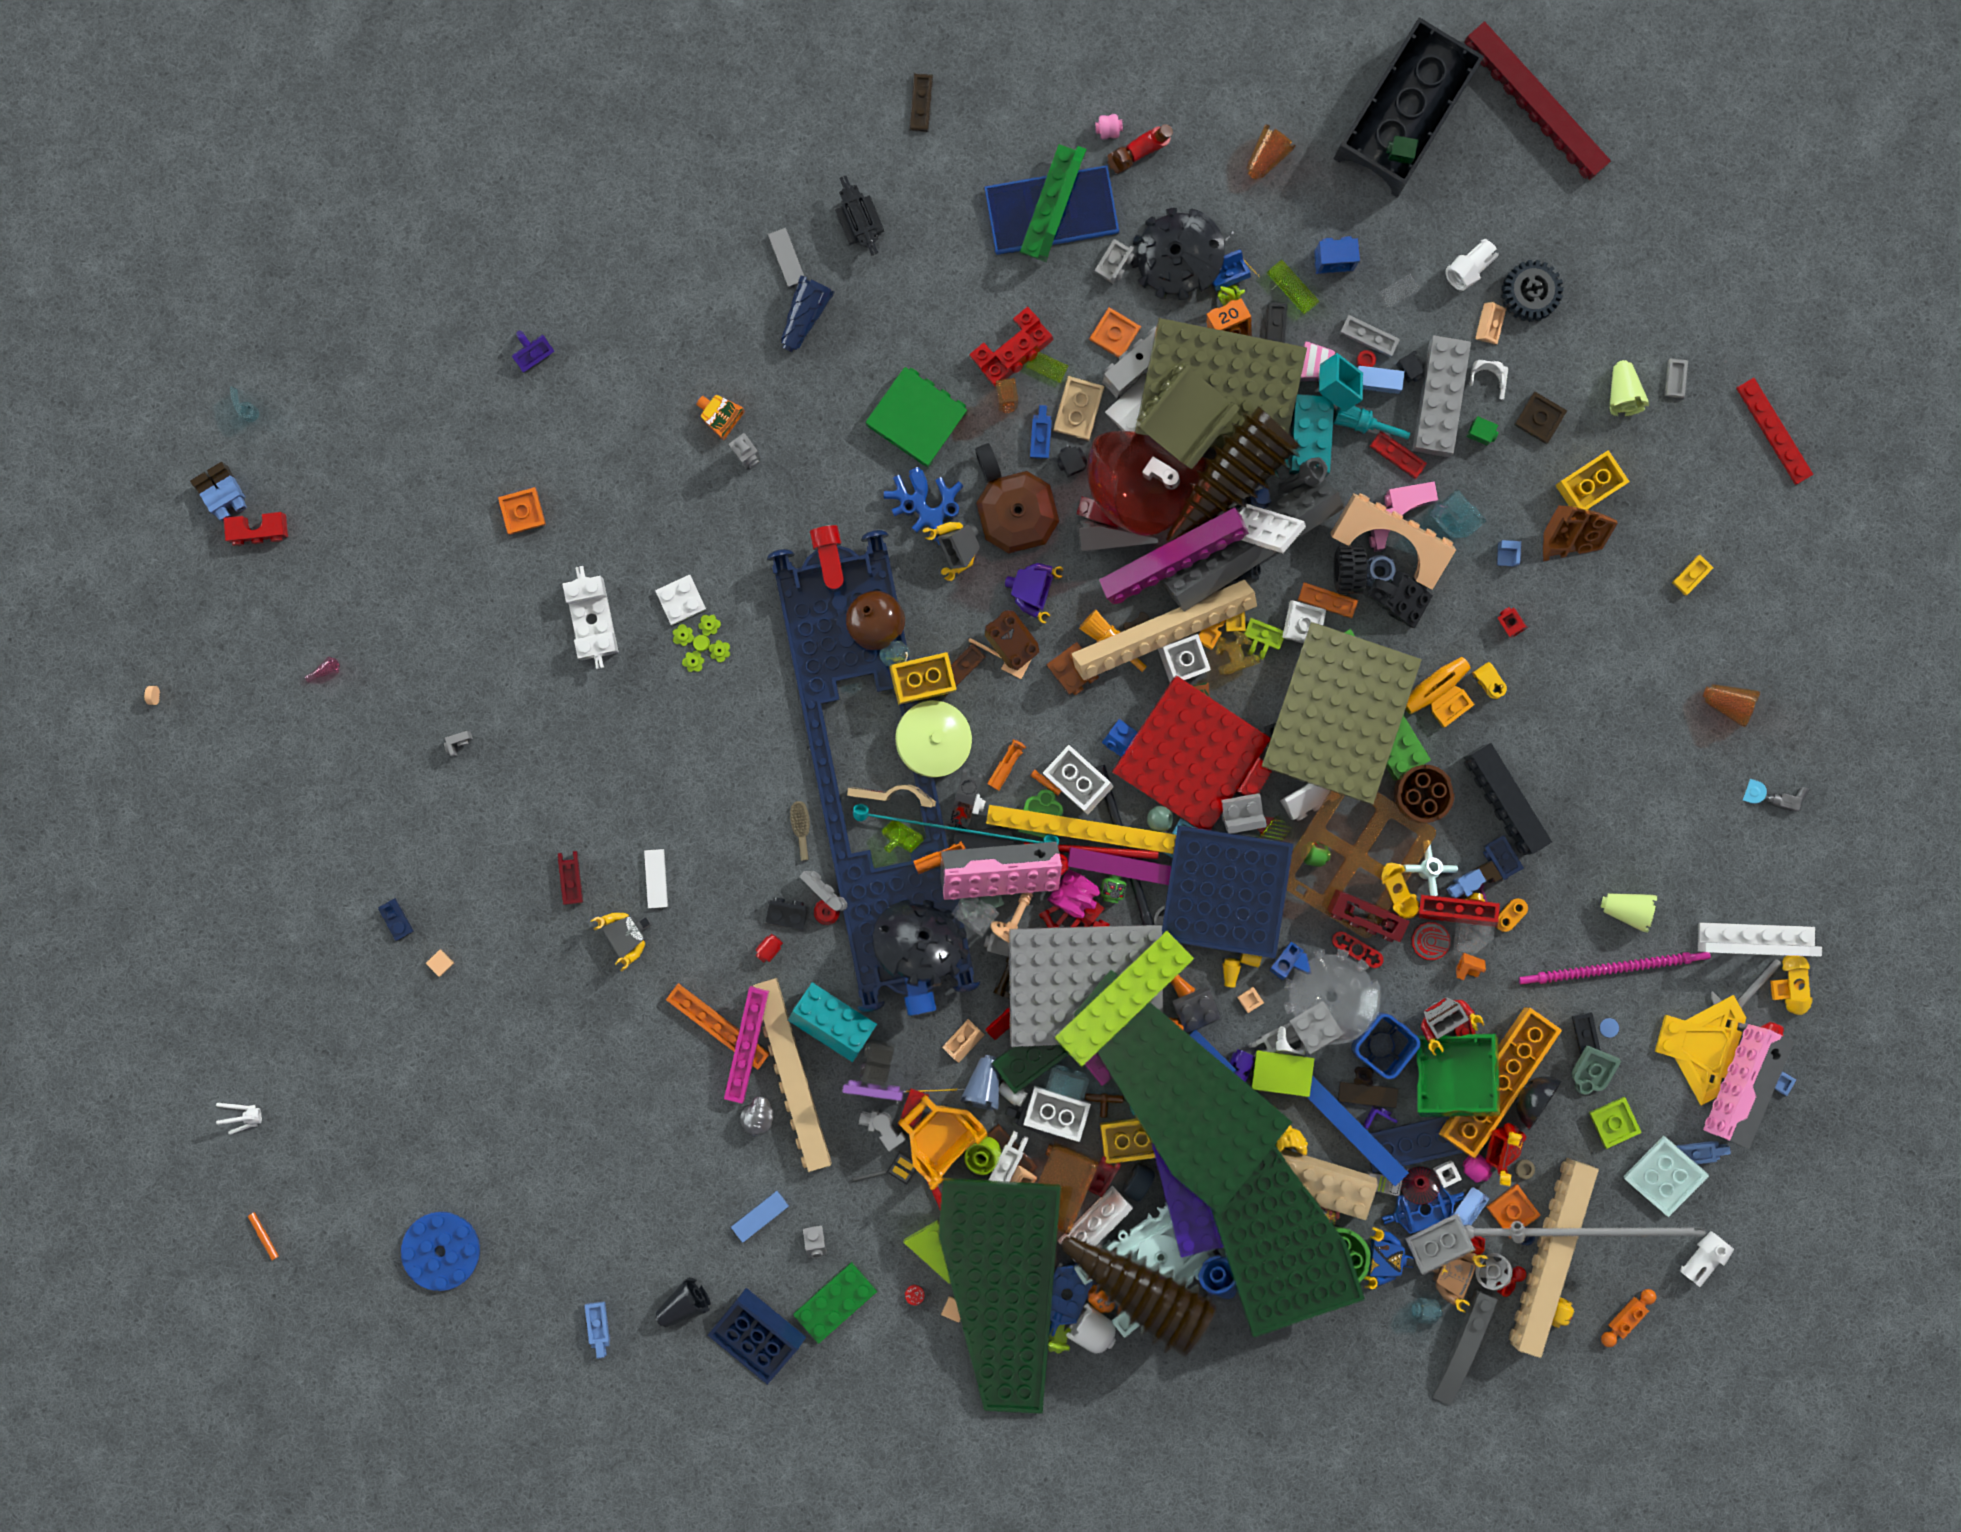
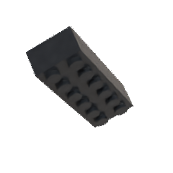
M1492 743L1482 745L1464 756L1466 760L1464 761L1465 767L1468 771L1474 773L1475 783L1485 791L1484 797L1489 804L1492 803L1495 807L1494 813L1500 821L1503 820L1506 825L1504 829L1508 836H1512L1516 841L1514 846L1520 854L1530 855L1551 844L1552 840Z

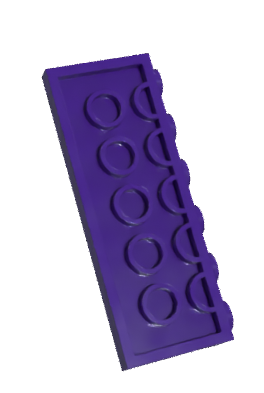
M1151 1142L1180 1257L1223 1248L1210 1207L1171 1175L1164 1160Z

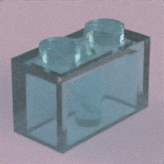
M1059 1064L1056 1067L1052 1066L1045 1090L1083 1101L1089 1082V1077H1086V1073L1075 1070L1072 1073L1067 1071L1068 1067Z

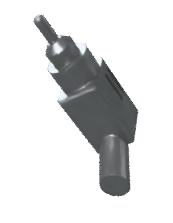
M1801 787L1796 796L1785 793L1780 795L1770 794L1765 799L1771 802V805L1792 811H1800L1801 803L1809 788Z

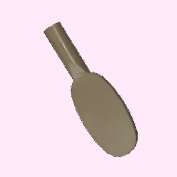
M797 801L791 806L790 821L793 832L799 840L801 861L809 860L806 836L809 833L810 819L806 805L801 801Z

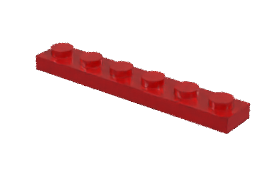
M1755 378L1737 387V391L1794 484L1797 485L1814 475Z

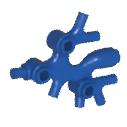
M917 467L909 471V478L915 490L913 495L907 493L900 475L893 478L897 490L884 491V499H898L901 502L899 507L892 509L894 516L902 513L908 516L913 515L915 512L918 513L919 519L911 527L917 533L926 525L931 529H937V526L943 524L945 517L950 519L956 518L959 514V506L954 502V498L964 486L958 481L949 489L946 487L942 477L936 479L935 481L942 496V502L938 507L930 508L926 504L928 494L927 479L923 470ZM907 505H912L911 510H907L905 507ZM954 508L955 512L949 513L948 509ZM936 535V537H935L934 539H935L936 542H938V544H939V546H940V543H939L938 538H937L938 536Z

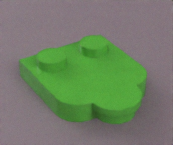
M1048 789L1041 790L1037 796L1028 798L1024 806L1025 811L1062 816L1063 813L1062 805L1055 801V794ZM1020 829L1018 831L1044 838L1046 835H1051Z

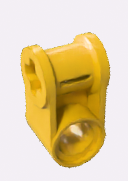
M1490 662L1485 663L1472 672L1473 677L1479 680L1478 684L1482 686L1490 698L1498 699L1506 693V684ZM1499 686V692L1494 693V688Z

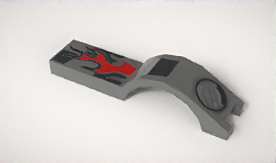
M964 768L949 827L968 830L983 774L979 773L977 779L966 776L968 769Z

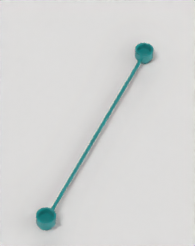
M857 804L853 808V816L857 821H864L870 816L1030 843L1057 842V846L1059 844V839L1055 835H1046L1043 842L868 814L869 808L864 804Z

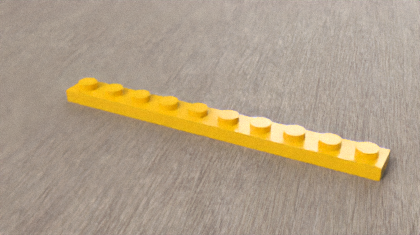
M989 805L986 824L1170 854H1174L1176 841L1175 834Z

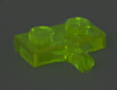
M892 820L882 830V835L891 840L884 847L888 853H891L896 846L912 853L924 841L921 834L899 821Z

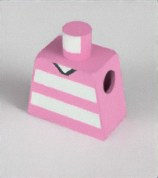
M1305 342L1303 347H1307L1300 381H1319L1320 364L1333 356L1335 351Z

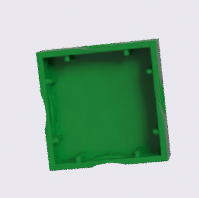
M1467 1034L1457 1037L1443 1035L1435 1039L1443 1047V1052L1439 1047L1435 1048L1436 1056L1429 1049L1430 1042H1427L1425 1036H1417L1420 1040V1047L1417 1050L1419 1069L1417 1099L1418 1114L1421 1117L1500 1116L1499 1057L1496 1034Z

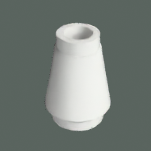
M1004 1082L999 1087V1093L1014 1106L1021 1107L1028 1094L1024 1092V1089L1014 1094Z

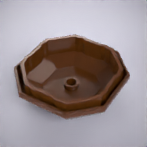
M1028 471L990 481L976 502L985 540L1008 554L1046 545L1059 523L1050 484ZM1020 507L1022 512L1018 514L1014 509Z

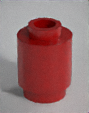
M771 933L755 949L757 952L756 956L764 963L766 960L771 962L782 949L783 942Z

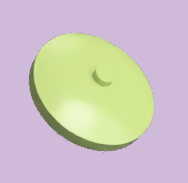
M925 701L913 706L902 716L897 726L896 747L900 758L908 768L925 777L936 778L953 773L963 765L971 750L972 735L966 718L954 706L942 701Z

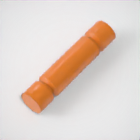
M1034 770L1030 775L1057 796L1061 793L1059 788L1038 771Z

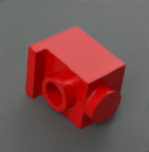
M1508 607L1500 612L1501 616L1498 617V620L1510 638L1528 629L1514 607L1512 609ZM1512 618L1516 620L1514 625L1509 624V620Z

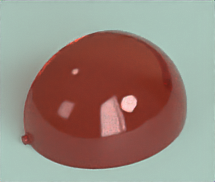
M1112 431L1103 433L1094 439L1087 461V479L1094 501L1108 519L1129 532L1147 536L1158 534L1174 525L1179 516L1178 512L1182 511L1186 503L1183 498H1189L1193 491L1189 483L1197 485L1200 477L1196 470L1204 472L1207 463L1204 457H1201L1192 469L1187 468L1150 436L1137 434L1133 431ZM1152 457L1178 472L1180 484L1177 488L1168 489L1163 482L1155 477L1148 480L1143 476L1142 471Z

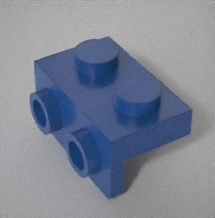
M1241 250L1225 255L1222 269L1212 284L1216 291L1221 290V286L1228 287L1251 277V272L1243 260Z
M1118 719L1102 743L1109 750L1122 757L1138 732Z

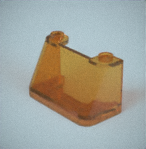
M1054 1141L1053 1145L1049 1144L1045 1155L1048 1158L1038 1183L1061 1185L1058 1231L1069 1235L1096 1172L1098 1161L1093 1157Z

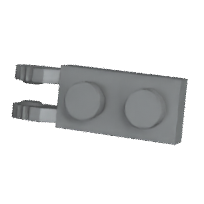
M804 871L800 875V878L834 911H843L847 908L848 904L845 899L837 897L833 893L834 889L830 885L824 884L817 872Z
M1290 1022L1282 1025L1286 1029V1040L1289 1045L1300 1040ZM1279 1027L1249 1043V1048H1254L1264 1042L1266 1049L1262 1051L1275 1052Z

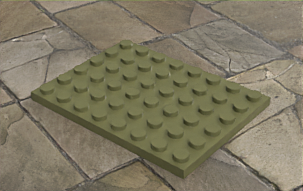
M1158 318L1138 416L1142 411L1146 412L1150 407L1149 402L1155 395L1158 397L1162 392V385L1167 380L1170 381L1173 378L1174 370L1179 365L1188 364L1190 369L1226 399L1240 407L1238 412L1211 444L1210 448H1214L1213 446L1223 448L1226 442L1222 434L1232 437L1235 433L1232 423L1241 426L1245 421L1241 412L1251 415L1258 406L1289 434L1307 347ZM1136 426L1135 433L1147 435Z
M1311 622L1261 767L1373 805L1422 659Z

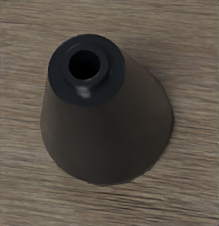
M691 1277L685 1279L656 1311L655 1318L660 1326L667 1328L705 1314L710 1310L708 1308L711 1305L709 1296L702 1285L698 1288L695 1284L697 1282L696 1279Z

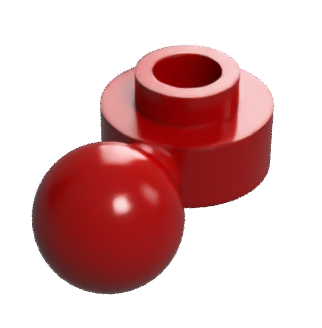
M1520 1266L1514 1267L1510 1283L1503 1289L1496 1291L1503 1297L1511 1295L1516 1287V1282L1525 1280L1527 1275L1525 1269Z

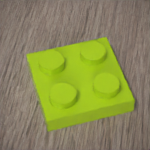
M1621 1097L1588 1112L1606 1149L1642 1133L1625 1097Z

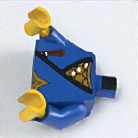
M1375 1227L1372 1229L1376 1231V1234L1370 1236L1372 1239L1370 1247L1371 1256L1367 1273L1373 1277H1364L1365 1280H1369V1284L1364 1287L1369 1289H1375L1379 1285L1395 1280L1397 1276L1402 1275L1403 1267L1413 1268L1414 1257L1404 1255L1405 1248L1401 1246L1400 1240L1391 1232L1382 1231Z

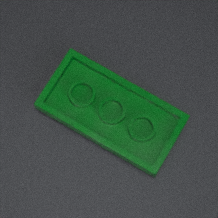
M851 1262L794 1312L793 1315L819 1344L877 1293V1290L854 1263Z

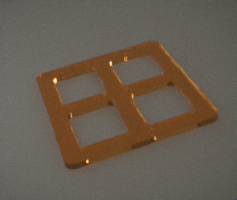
M1330 791L1292 852L1287 891L1331 917L1332 913L1327 908L1335 890L1344 891L1359 867L1382 880V872L1385 866L1369 857L1368 851L1390 818L1417 834V839L1400 864L1402 866L1417 865L1436 836L1435 828L1428 823H1417L1407 819L1400 812L1396 803L1377 792L1374 804L1372 805L1375 807V813L1356 843L1350 845L1326 830V824L1344 795ZM1316 841H1320L1345 858L1323 894H1319L1295 879V873ZM1412 872L1401 873L1405 883ZM1400 883L1394 885V893L1400 892L1402 888ZM1298 884L1307 889L1304 895L1295 890ZM1385 888L1375 905L1389 910L1393 902L1387 888ZM1369 913L1366 918L1377 924H1380L1383 918ZM1331 917L1363 938H1370L1373 935L1366 932V928L1363 926L1356 928L1348 924L1344 918L1340 921Z

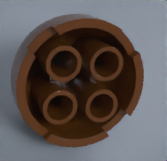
M869 591L861 594L850 604L846 614V627L850 636L857 644L868 650H880L890 646V643L898 635L902 634L905 626V614L902 607L894 597L882 591Z
M1419 765L1408 769L1399 777L1394 788V800L1398 810L1407 819L1417 823H1430L1443 818L1450 811L1454 802L1455 793L1453 794L1451 779L1442 769L1433 765Z

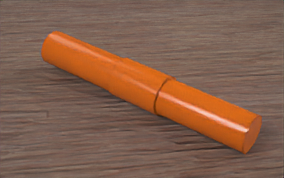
M255 1212L248 1216L271 1260L279 1257Z

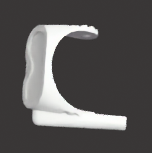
M1475 361L1472 366L1469 386H1473L1474 375L1477 372L1489 370L1498 377L1500 381L1499 399H1504L1508 367L1503 366L1498 361Z
M1279 1027L1276 1052L1305 1056L1307 1049L1303 1042H1301V1048L1294 1050L1286 1040L1285 1027Z

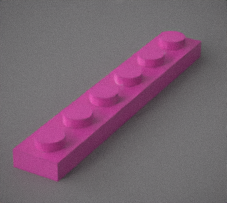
M749 987L724 1096L726 1100L744 1103L769 995L768 990Z

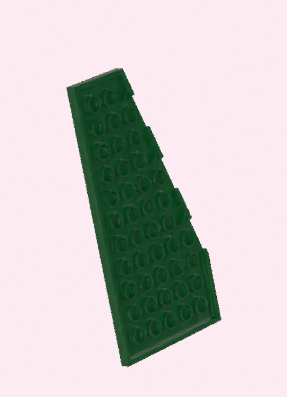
M1110 970L1073 1014L1074 1017H1077L1119 977L1114 971ZM1150 1002L1097 1051L1107 1071L1167 1165L1171 1175L1217 1214H1220L1293 1123Z
M1275 1145L1220 1214L1211 1209L1252 1337L1365 1300L1346 1241L1337 1232L1319 1204L1296 1176Z
M943 1178L939 1240L984 1411L1043 1414L1061 1185Z

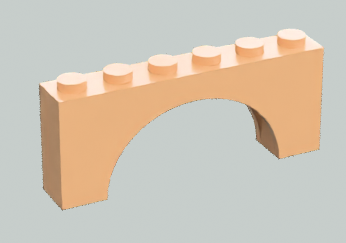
M1353 493L1331 531L1332 538L1349 546L1357 536L1366 531L1388 529L1400 533L1414 545L1417 552L1418 564L1413 576L1414 579L1433 590L1456 551L1453 542L1445 537L1443 539L1436 537L1437 534L1428 528L1426 531L1419 528L1420 525L1413 520L1408 522L1402 519L1403 516L1396 511L1390 513L1386 510L1387 507L1381 503H1371L1369 501L1370 498L1361 493L1359 495Z

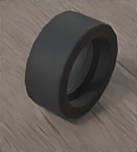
M987 443L976 447L977 460L986 481L990 482L1000 478L1001 471L991 445Z

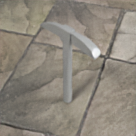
M1775 959L1737 1000L1741 1008L1781 965L1779 960ZM1711 991V1000L1714 1005L1722 1001ZM1738 1023L1739 1028L1744 1030L1747 1028L1748 1024Z

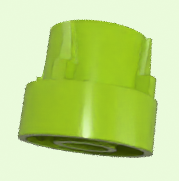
M988 1136L979 1144L975 1142L965 1152L967 1167L979 1175L991 1173L1000 1160L1002 1149L999 1143Z

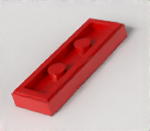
M1382 431L1378 433L1369 446L1414 479H1417L1427 464Z

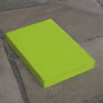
M1256 1050L1251 1088L1310 1097L1315 1058Z

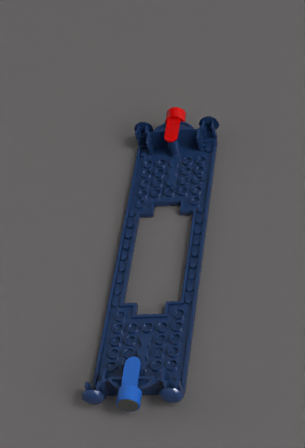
M837 525L820 526L810 530L812 546L815 551L806 558L802 568L796 569L789 562V557L795 554L788 549L773 551L767 556V561H773L774 563L772 568L776 576L840 897H843L848 904L843 913L859 987V998H862L863 1005L857 1008L862 1012H873L881 1009L885 1001L878 1002L877 995L880 994V987L887 985L897 993L908 995L904 997L908 1016L926 1014L936 1010L933 991L928 992L933 988L930 981H919L917 987L907 984L908 978L898 973L895 977L890 975L877 960L873 949L872 937L874 927L880 915L891 905L903 900H910L911 905H923L924 900L934 902V908L942 912L950 910L955 915L953 921L958 929H965L959 899L944 900L940 880V866L918 874L913 862L948 848L945 829L924 825L926 838L908 842L912 861L874 868L870 850L851 853L821 705L840 700L836 681L874 674L877 692L894 689L889 668L899 660L905 661V652L908 649L906 648L904 629L902 634L898 635L890 643V646L880 650H868L854 641L846 627L847 610L850 604L863 593L882 591L894 597L898 602L887 546L883 542V538L889 535L883 530H873L864 534L861 541L868 542L869 546H867L865 555L859 556L853 550L839 546L842 543ZM918 701L901 704V715L903 716L910 708L919 704ZM913 771L916 787L936 801L935 807L921 806L920 803L923 822L943 825L934 778L925 777ZM967 938L962 939L963 949H968V956L966 960L960 958L956 965L960 969V972L955 976L958 986L952 987L956 992H969L980 985V981H973L972 975H974Z

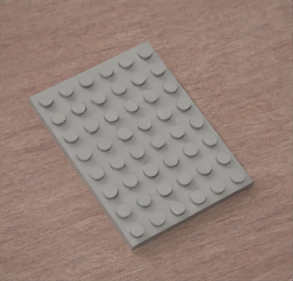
M1162 925L1009 929L1010 1046L1060 1045L1055 1037L1075 1018L1073 1014L1107 973L1112 970L1120 976L1162 936ZM1163 989L1150 1001L1162 1013Z

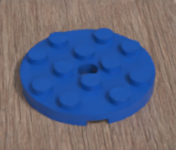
M433 1212L415 1221L407 1230L401 1246L402 1263L409 1277L418 1285L434 1291L449 1290L465 1282L474 1272L480 1256L479 1239L473 1227L464 1218L450 1212ZM437 1246L445 1248L444 1256H438L435 1253Z

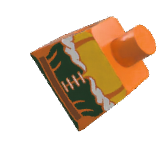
M715 395L711 401L701 396L696 404L704 410L700 416L702 420L722 440H725L745 412L743 407L718 395Z

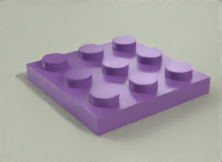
M849 1080L843 1087V1093L900 1101L903 1098V1090H900V1086L889 1085L887 1088H881L879 1083L869 1082L868 1086L861 1085L862 1081Z

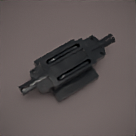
M845 175L844 179L843 177L839 178L843 189L839 192L842 206L836 208L835 212L849 246L859 242L861 246L869 249L871 256H874V252L875 255L878 254L875 242L879 240L877 234L884 232L883 225L871 196L864 197L859 192L857 185H850Z

